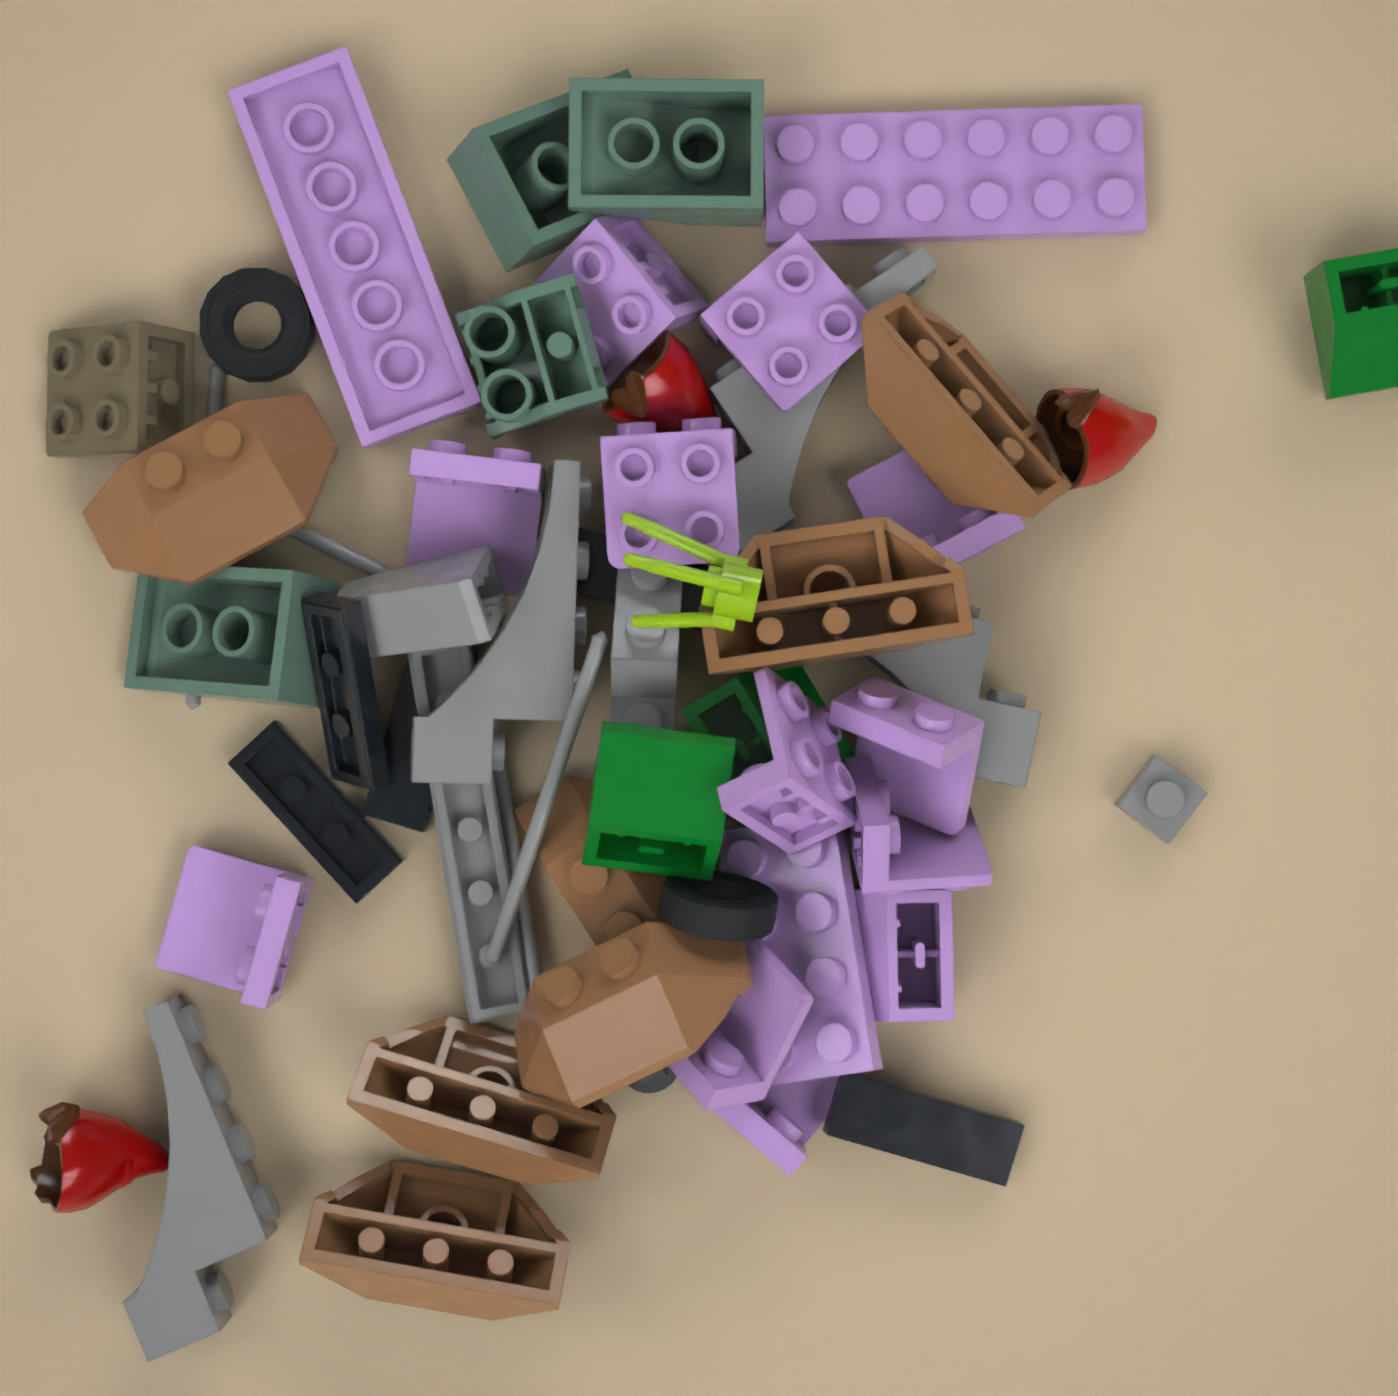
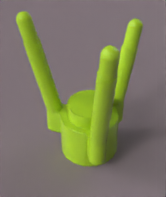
M624 512L622 514L621 520L624 524L715 565H709L707 572L653 557L626 553L623 557V562L629 567L703 586L701 605L714 608L713 612L634 615L631 619L633 627H714L733 632L736 619L753 623L764 570L748 567L749 559L725 554L632 512Z

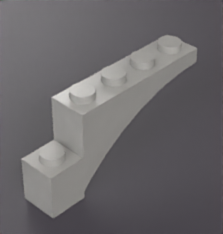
M922 246L909 256L904 248H900L872 268L876 278L856 291L851 283L845 286L863 307L869 311L902 291L911 296L932 280L938 265L925 246ZM735 358L713 374L718 383L710 387L712 402L729 428H733L736 431V438L748 454L742 460L735 457L740 553L754 535L780 532L794 522L796 516L789 507V500L802 446L817 409L846 362L788 412H782Z
M554 460L549 466L545 511L535 553L519 596L498 635L472 671L441 704L426 717L412 716L410 781L412 783L491 785L492 771H503L505 757L504 732H493L494 719L565 720L581 670H574L575 644L585 645L587 633L586 606H576L577 580H587L589 570V543L578 541L579 516H589L591 507V478L580 477L581 461Z
M618 568L611 649L610 722L637 723L648 727L675 730L680 628H635L631 624V619L634 615L681 613L683 581L649 573L637 568Z
M970 606L975 632L973 635L903 651L864 656L891 677L898 686L985 720L974 778L1026 788L1041 712L1026 709L1027 697L1010 692L989 689L987 700L978 698L994 622L978 619L980 608Z
M181 994L143 1011L158 1053L167 1098L170 1142L167 1191L158 1236L140 1286L123 1301L147 1362L222 1330L232 1317L230 1308L234 1306V1297L222 1271L214 1272L211 1264L266 1242L278 1229L275 1219L280 1217V1208L273 1189L266 1181L260 1184L250 1161L256 1157L250 1133L242 1122L235 1125L226 1100L231 1099V1090L225 1073L219 1064H210L201 1041L207 1038L203 1020L193 1004L186 1006Z

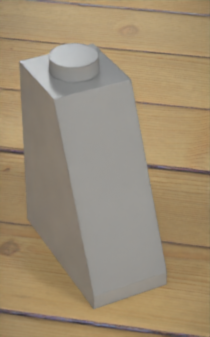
M490 543L346 582L337 594V596L361 600L370 658L491 641L509 604Z

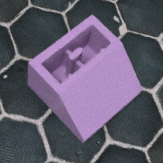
M854 886L875 1021H955L952 891L941 888L909 890L897 895H884L878 892L862 893L860 886Z

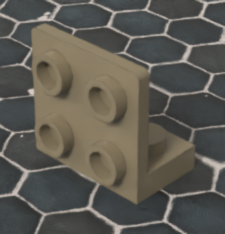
M140 320L51 331L48 335L47 455L49 457L67 458L119 453L139 454L192 426L195 333Z

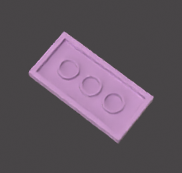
M748 827L723 831L722 844L719 851L721 872L737 874L757 880L771 887L778 895V908L774 928L771 934L760 940L813 996V1003L772 1085L883 1069L845 829L791 855Z

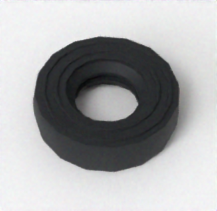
M242 268L223 276L208 291L200 310V337L208 356L227 374L246 382H272L292 373L306 359L315 337L314 319L303 291L286 275L268 268ZM252 302H265L277 309L281 318V330L277 339L271 345L262 349H250L238 342L234 333V320L237 313L243 306Z
M714 871L712 881L667 876L661 890L659 915L665 923L699 937L722 941L761 939L771 934L774 928L778 908V895L771 887L757 880L732 873Z

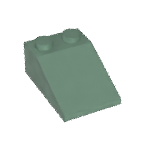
M626 69L605 78H632L629 70ZM569 92L473 128L447 158V162L506 273L570 245L596 217L604 216L603 214L570 211L568 209Z
M569 78L568 209L570 211L696 226H761L764 209V79Z
M227 567L193 586L138 574L124 688L273 705L319 708L301 598L317 592L337 595L339 582L296 570Z

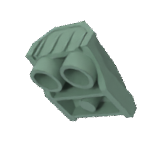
M574 273L511 291L490 302L455 314L458 326L463 329L461 330L462 335L471 352L472 357L469 358V361L476 370L479 381L477 389L481 393V401L487 411L484 414L485 418L490 422V424L486 425L489 437L493 440L532 424L587 409L610 400L586 307Z

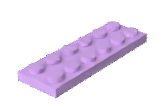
M347 47L338 48L228 90L227 93L362 447L365 450L483 406L481 396Z
M1142 104L764 116L766 247H780L797 231L800 232L811 246L1143 235L1147 230Z

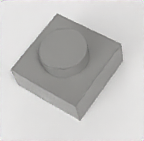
M1151 755L1114 805L1161 841L1170 844L1207 795V792L1158 755Z

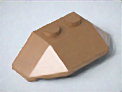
M904 291L872 308L861 318L868 407L884 424L886 431L902 445L925 472L928 480L944 494L951 504L1033 518L1072 487L1068 476L1061 471L1059 457L1046 429L964 334L935 313L919 308L916 300Z
M308 393L237 401L122 462L83 510L82 514L112 569L128 573L131 571L153 578L193 586L307 525L323 489L330 465L333 464L339 448Z
M887 516L754 535L738 556L749 559L748 567L764 570L753 623L736 619L733 632L714 627H701L709 675L755 672L765 666L771 670L897 652L975 634L964 567L951 558L945 557L925 541ZM699 606V612H713L714 609L709 606Z
M566 775L561 780L537 855L595 945L598 946L645 922H665L659 915V903L662 887L666 877L669 875L582 865L587 806L592 780ZM540 793L514 809L525 833H527Z
M645 922L535 976L514 1032L522 1087L528 1092L537 1095L541 1094L552 1100L576 1108H582L695 1054L724 1020L736 997H743L754 984L744 941H722L704 938L680 931L665 922Z
M449 1015L407 1028L388 1038L383 1036L368 1041L346 1103L406 1149L526 1185L598 1180L617 1117L608 1103H604L602 1098L582 1108H576L541 1094L537 1095L528 1092L521 1085L514 1035L476 1023L470 1024L469 1021Z
M391 1160L352 1179L333 1192L329 1190L314 1198L299 1257V1264L366 1299L493 1321L559 1309L571 1242L560 1230L556 1229L545 1212L519 1182Z

